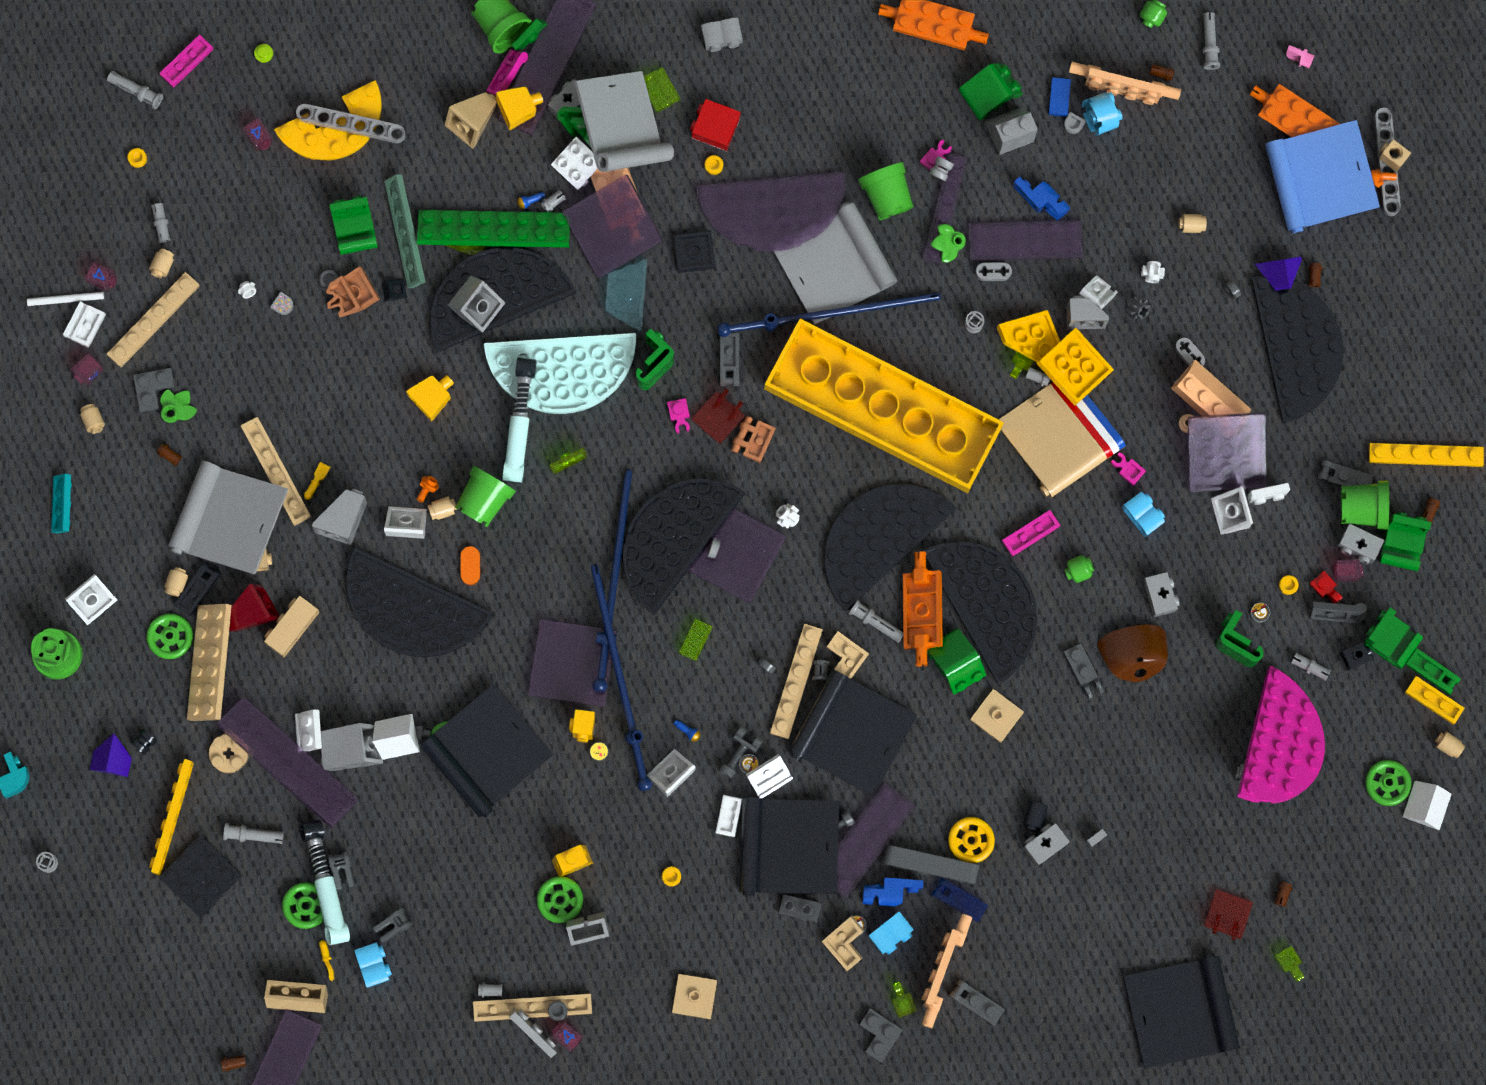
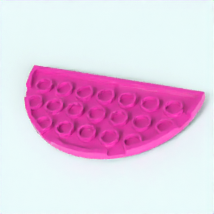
M1270 666L1267 668L1237 797L1255 803L1261 801L1273 804L1298 796L1314 782L1323 764L1325 739L1319 715L1309 697L1289 676Z

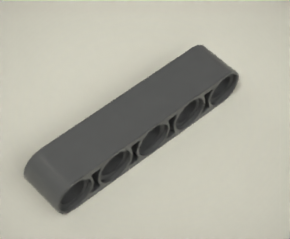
M886 845L882 863L884 866L889 867L891 865L893 868L906 871L909 869L912 870L911 872L924 875L931 874L930 876L942 879L950 878L949 880L960 883L968 882L969 885H976L979 865L891 845Z

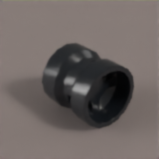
M143 728L139 732L140 736L134 738L130 743L145 755L148 752V748L154 746L158 741Z

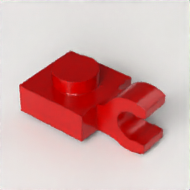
M1325 571L1309 584L1321 598L1327 595L1334 604H1337L1342 599V596L1334 590L1337 584Z

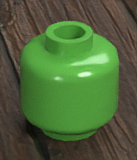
M1157 0L1147 1L1139 14L1140 18L1143 19L1142 24L1150 28L1153 25L1159 27L1167 15L1166 6Z
M1084 555L1070 559L1065 569L1068 579H1073L1076 583L1091 578L1092 572L1095 571L1090 558H1086Z

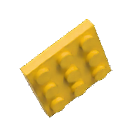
M1077 328L1073 329L1036 363L1074 406L1114 370Z

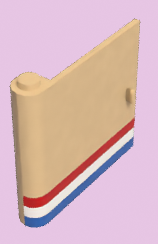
M1054 382L999 419L1004 422L1001 429L1002 433L1038 477L1041 484L1040 491L1045 497L1049 496L1052 498L1125 447L1121 436L1088 395L1074 406Z

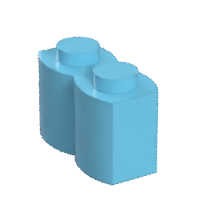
M1140 492L1124 504L1122 509L1142 535L1146 537L1165 522L1163 519L1165 516L1159 508L1155 509L1151 504L1153 501L1147 493Z
M898 912L868 937L882 955L885 952L889 955L897 949L895 944L901 940L904 943L913 936L911 934L913 928L902 914Z
M376 942L354 950L367 988L390 980L389 976L392 973L389 964H384L382 957L386 955L382 945L378 946Z

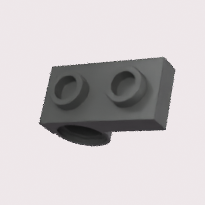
M783 895L779 914L803 921L808 920L811 923L817 924L822 904Z

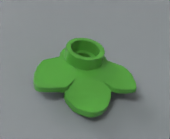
M943 224L938 226L940 235L931 242V246L936 250L942 251V262H950L957 257L958 250L965 246L966 239L961 232L954 231L950 225ZM956 237L959 239V244L955 242Z
M167 389L161 396L160 401L163 406L161 417L167 423H174L177 420H189L197 412L196 408L189 406V391H182L174 395ZM169 411H174L172 417L167 416Z

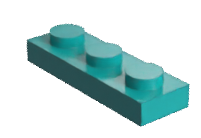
M70 474L53 476L51 533L69 532L72 487Z

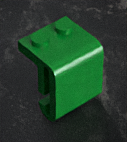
M1003 63L988 65L958 89L979 121L988 117V113L992 110L996 111L1011 98H1018L1023 95L1020 83L1012 78L1010 75L1011 70Z
M581 107L560 108L557 112V119L573 139L578 137L575 131L577 130L591 147Z
M355 196L352 200L344 201L340 199L334 201L333 204H329L340 255L378 248L367 197Z
M650 329L645 334L646 343L654 352L645 361V371L649 374L643 378V371L640 368L636 371V383L641 390L650 389L674 363L673 349L663 340V335L657 330L654 332Z
M1401 512L1393 514L1389 518L1388 530H1385L1379 563L1418 571L1421 563L1419 561L1420 554L1423 553L1426 533L1430 530L1432 522H1428L1423 517L1410 518L1408 514Z
M1390 607L1386 611L1382 610L1377 617L1379 621L1367 631L1366 635L1368 637L1363 643L1365 646L1368 645L1373 652L1401 670L1423 637L1418 632L1415 634L1410 631V626L1395 617L1396 611Z
M1237 610L1233 614L1229 612L1221 624L1224 628L1215 642L1216 648L1246 667H1253L1262 659L1263 649L1261 646H1258L1252 654L1245 650L1251 643V640L1233 630L1243 613Z
M959 628L943 636V647L927 649V654L931 660L935 661L936 667L945 677L953 695L965 690L968 686L986 676L977 651Z

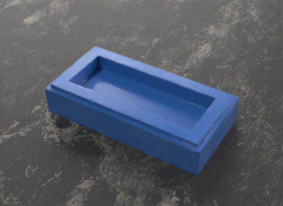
M1052 77L1049 115L1068 116L1071 79Z

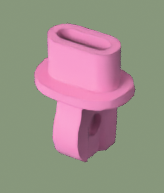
M1290 45L1286 52V56L1289 59L1300 62L1298 67L1302 65L1309 68L1314 58V55L1308 53L1307 49L1302 51Z

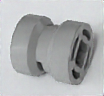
M937 156L936 164L929 173L946 181L947 173L949 170H952L954 164Z
M978 311L970 312L964 322L965 329L974 334L980 332L984 325V316Z
M42 852L36 859V865L43 872L51 873L58 867V859L50 852Z

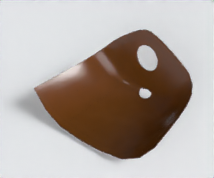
M1145 624L1118 629L1103 636L1097 642V647L1106 665L1117 678L1130 682L1145 681L1160 672L1167 662L1166 632L1156 625ZM1140 657L1143 659L1141 662L1136 661ZM1139 669L1146 670V674L1142 677L1134 675Z

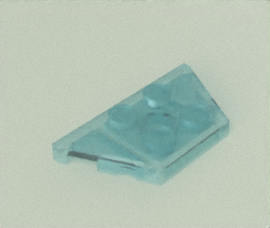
M647 259L625 266L621 270L608 273L605 312L639 332H642Z

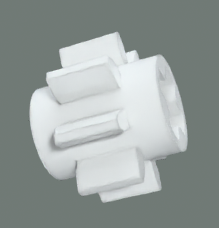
M1149 261L1147 266L1143 265L1141 277H1145V281L1148 283H1159V279L1164 277L1165 268H1161L1160 262Z
M790 504L780 506L776 512V517L779 518L777 523L786 528L795 526L799 521V515L797 514L799 509Z

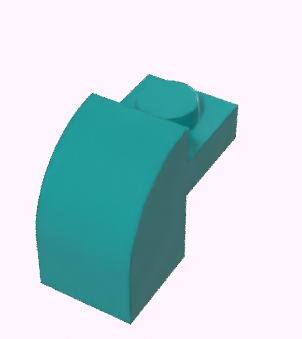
M12 752L4 754L11 773L0 777V789L3 797L6 799L22 792L29 782L28 768H19L22 766L18 755L14 756Z

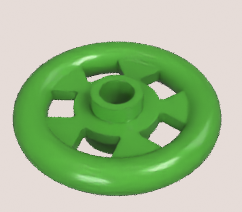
M169 613L157 617L150 624L147 631L149 648L155 655L164 659H175L184 655L189 650L193 641L191 625L185 618L177 614ZM170 621L177 622V628L169 626ZM159 625L164 627L160 634L155 632ZM179 632H185V640H179ZM168 633H173L171 639L166 638ZM159 639L165 644L162 648H159L156 644V641ZM177 643L179 649L170 651L169 646Z
M1382 760L1375 763L1367 772L1365 779L1366 790L1369 796L1381 805H1397L1409 795L1411 777L1402 764L1393 760ZM1386 768H1393L1394 774L1385 773ZM1376 773L1381 775L1379 782L1373 780ZM1402 776L1403 785H1398L1397 777ZM1387 779L1392 781L1391 786L1386 785ZM1378 787L1385 792L1382 796L1375 791ZM1397 789L1399 795L1392 798L1390 792Z
M563 876L553 877L544 882L537 894V906L540 913L547 920L554 923H565L573 920L580 913L583 906V893L579 885L572 879ZM562 884L563 890L554 891L553 886ZM571 889L575 894V897L570 899L567 893ZM546 893L551 894L550 903L544 901ZM559 896L564 898L561 904L556 901ZM571 904L574 908L567 913L564 909ZM552 906L559 910L557 915L550 912Z
M296 884L283 897V914L288 922L295 927L309 929L318 926L324 921L321 910L319 914L313 913L315 906H320L319 899L317 898L314 901L308 896L311 892L317 895L315 884ZM301 891L303 896L296 900L294 895ZM307 903L309 908L303 909L302 904ZM291 905H296L297 913L292 914L290 910ZM301 915H309V921H301Z

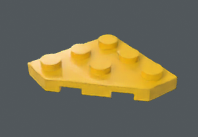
M1048 310L997 326L1004 345L1036 362L1040 361L1060 342Z

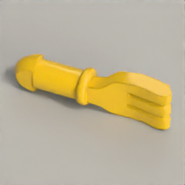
M322 462L319 463L314 473L315 478L311 480V484L304 493L306 500H310L313 497L316 488L320 485L319 482L324 480L328 474L330 466Z
M321 940L319 946L322 961L327 966L330 981H333L334 971L329 962L332 958L330 957L326 941Z

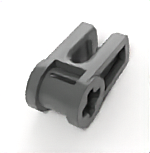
M343 851L342 854L334 856L332 854L328 855L337 891L343 889L339 873L341 868L345 871L348 886L350 888L355 887L348 851Z
M404 908L397 910L372 928L375 933L384 931L383 929L394 924L392 930L379 938L382 944L414 925L405 915Z

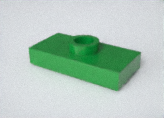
M535 19L512 43V46L515 50L522 51L529 43L531 44L536 41L538 34L547 23L543 19Z

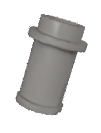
M558 190L549 198H544L541 206L546 212H552L553 208L565 201L566 198L562 195L557 199L562 194Z
M1032 367L1029 368L1026 379L1038 382L1042 387L1044 385L1048 386L1050 381L1046 373Z
M483 982V984H479L478 996H482V998L484 996L502 997V984H485Z

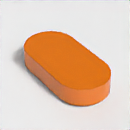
M472 546L464 548L461 552V579L467 585H474L480 579V553Z

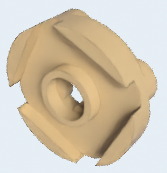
M224 734L215 738L209 749L210 761L215 768L223 773L238 771L248 760L249 752L245 742L233 734ZM228 747L231 748L232 752H234V755L230 756V759H227L226 755H223V753L227 751Z

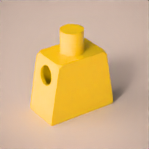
M526 87L496 92L495 97L509 130L534 117L536 114L535 105L543 103L540 92L530 95Z
M447 375L439 382L434 376H430L407 390L406 393L432 422L451 399L447 389L454 382Z
M586 845L573 847L555 855L552 859L556 872L560 877L593 864Z

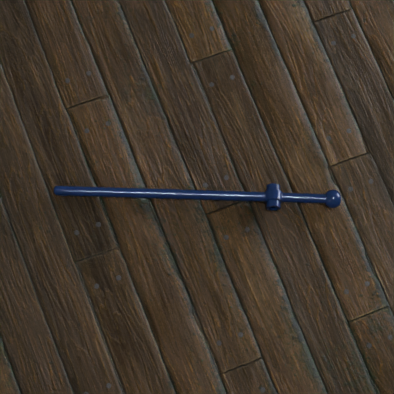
M932 293L778 318L774 314L769 313L763 320L733 325L722 322L717 326L718 335L721 337H727L731 332L763 327L771 332L778 325L795 323L799 319L804 321L936 301L941 297L939 293Z
M627 469L624 475L607 600L611 624L632 471L630 469ZM604 628L603 632L597 631L596 643L601 644L597 679L592 683V687L596 692H605L608 687L605 680L609 645Z
M592 564L591 572L628 727V732L625 734L624 739L628 744L632 745L640 779L637 782V787L640 791H645L652 788V781L647 778L639 745L643 739V734L635 727L597 564Z

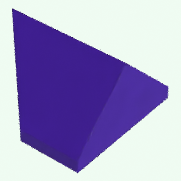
M1302 258L1280 259L1257 263L1255 266L1275 290L1290 289Z
M114 733L93 751L90 770L128 777L132 758Z

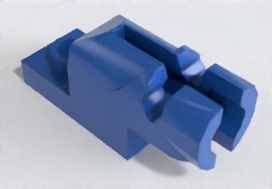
M1021 177L1017 178L1013 183V187L1037 213L1046 208L1045 211L1058 221L1071 208L1065 201L1057 203L1060 195L1044 181L1033 190L1030 183L1025 179L1022 180Z
M884 878L883 886H880L881 884L864 885L863 904L872 905L876 897L878 905L896 907L903 902V889H907L909 893H918V890L923 889L924 880Z

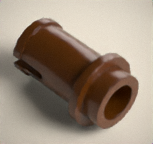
M1153 64L1150 75L1166 79L1168 82V80L1172 81L1175 70L1172 67L1166 68Z
M1310 263V267H1308V270H1310L1309 287H1321V270H1323V267H1321L1320 263Z
M163 443L157 450L160 458H165L174 466H177L182 459V456L169 448L168 444L165 445Z
M1429 498V500H1426L1427 505L1422 517L1426 518L1429 522H1433L1435 513L1440 508V501Z
M1281 881L1280 885H1278L1279 890L1274 904L1280 905L1281 898H1283L1281 906L1286 907L1290 891H1293V889L1291 888L1292 884Z
M244 1054L230 1058L225 1056L224 1059H221L222 1070L229 1072L230 1069L246 1067Z

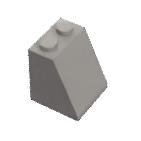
M1021 108L985 121L999 155L1034 142L1038 130L1031 112Z
M346 489L313 522L314 532L352 545L367 505L365 496L362 495L363 492L356 489L351 491Z
M357 723L321 731V763L324 770L336 771L383 764V760L372 742L374 725Z

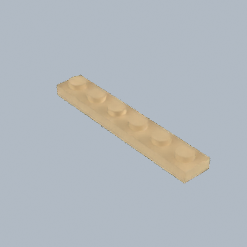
M185 272L107 353V356L122 368L200 285Z
M256 417L242 424L241 428L271 484L288 488L283 506L293 525L296 526L311 518L259 418Z
M807 624L803 626L770 732L772 735L789 739L823 629Z
M591 994L473 1002L474 1022L510 1020V1012L515 1007L519 1011L522 1009L529 1018L550 1017L548 1008L554 1001H561L567 1006V1016L592 1014Z

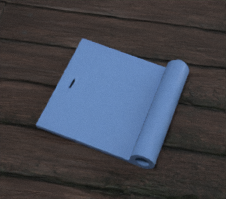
M1357 120L1284 140H1274L1265 144L1287 230L1292 231V234L1302 232L1303 228L1380 207Z

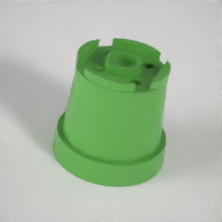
M479 0L475 4V12H471L487 36L488 44L495 53H504L512 49V43L532 23V20L525 13L519 12L509 0Z
M903 162L876 170L858 179L862 190L866 191L879 221L887 219L889 216L901 214L914 207L904 175L906 170Z
M473 465L469 473L471 477L454 508L459 510L462 507V513L481 524L485 521L483 525L488 527L506 500L511 499L516 491Z
M1388 480L1377 481L1375 484L1341 486V524L1377 526V529L1388 530Z
M54 628L45 629L34 637L31 644L34 665L47 678L63 679L69 677L81 664L83 657L81 644L73 634Z

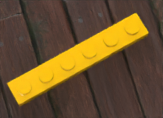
M1370 443L1369 463L1483 467L1484 447Z
M184 759V762L179 764L177 771L179 779L178 782L173 784L172 801L169 800L166 808L168 816L167 819H163L161 824V831L163 833L161 838H158L156 841L155 849H157L155 857H152L149 868H152L151 872L153 874L161 875L194 765L192 761Z

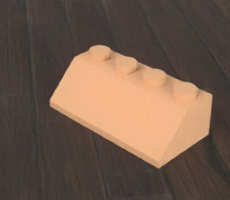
M1193 360L1171 387L1176 394L1227 438L1233 437L1246 422L1251 411L1243 401L1196 360Z

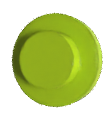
M267 44L258 45L254 51L255 58L262 63L269 62L273 57L272 48Z

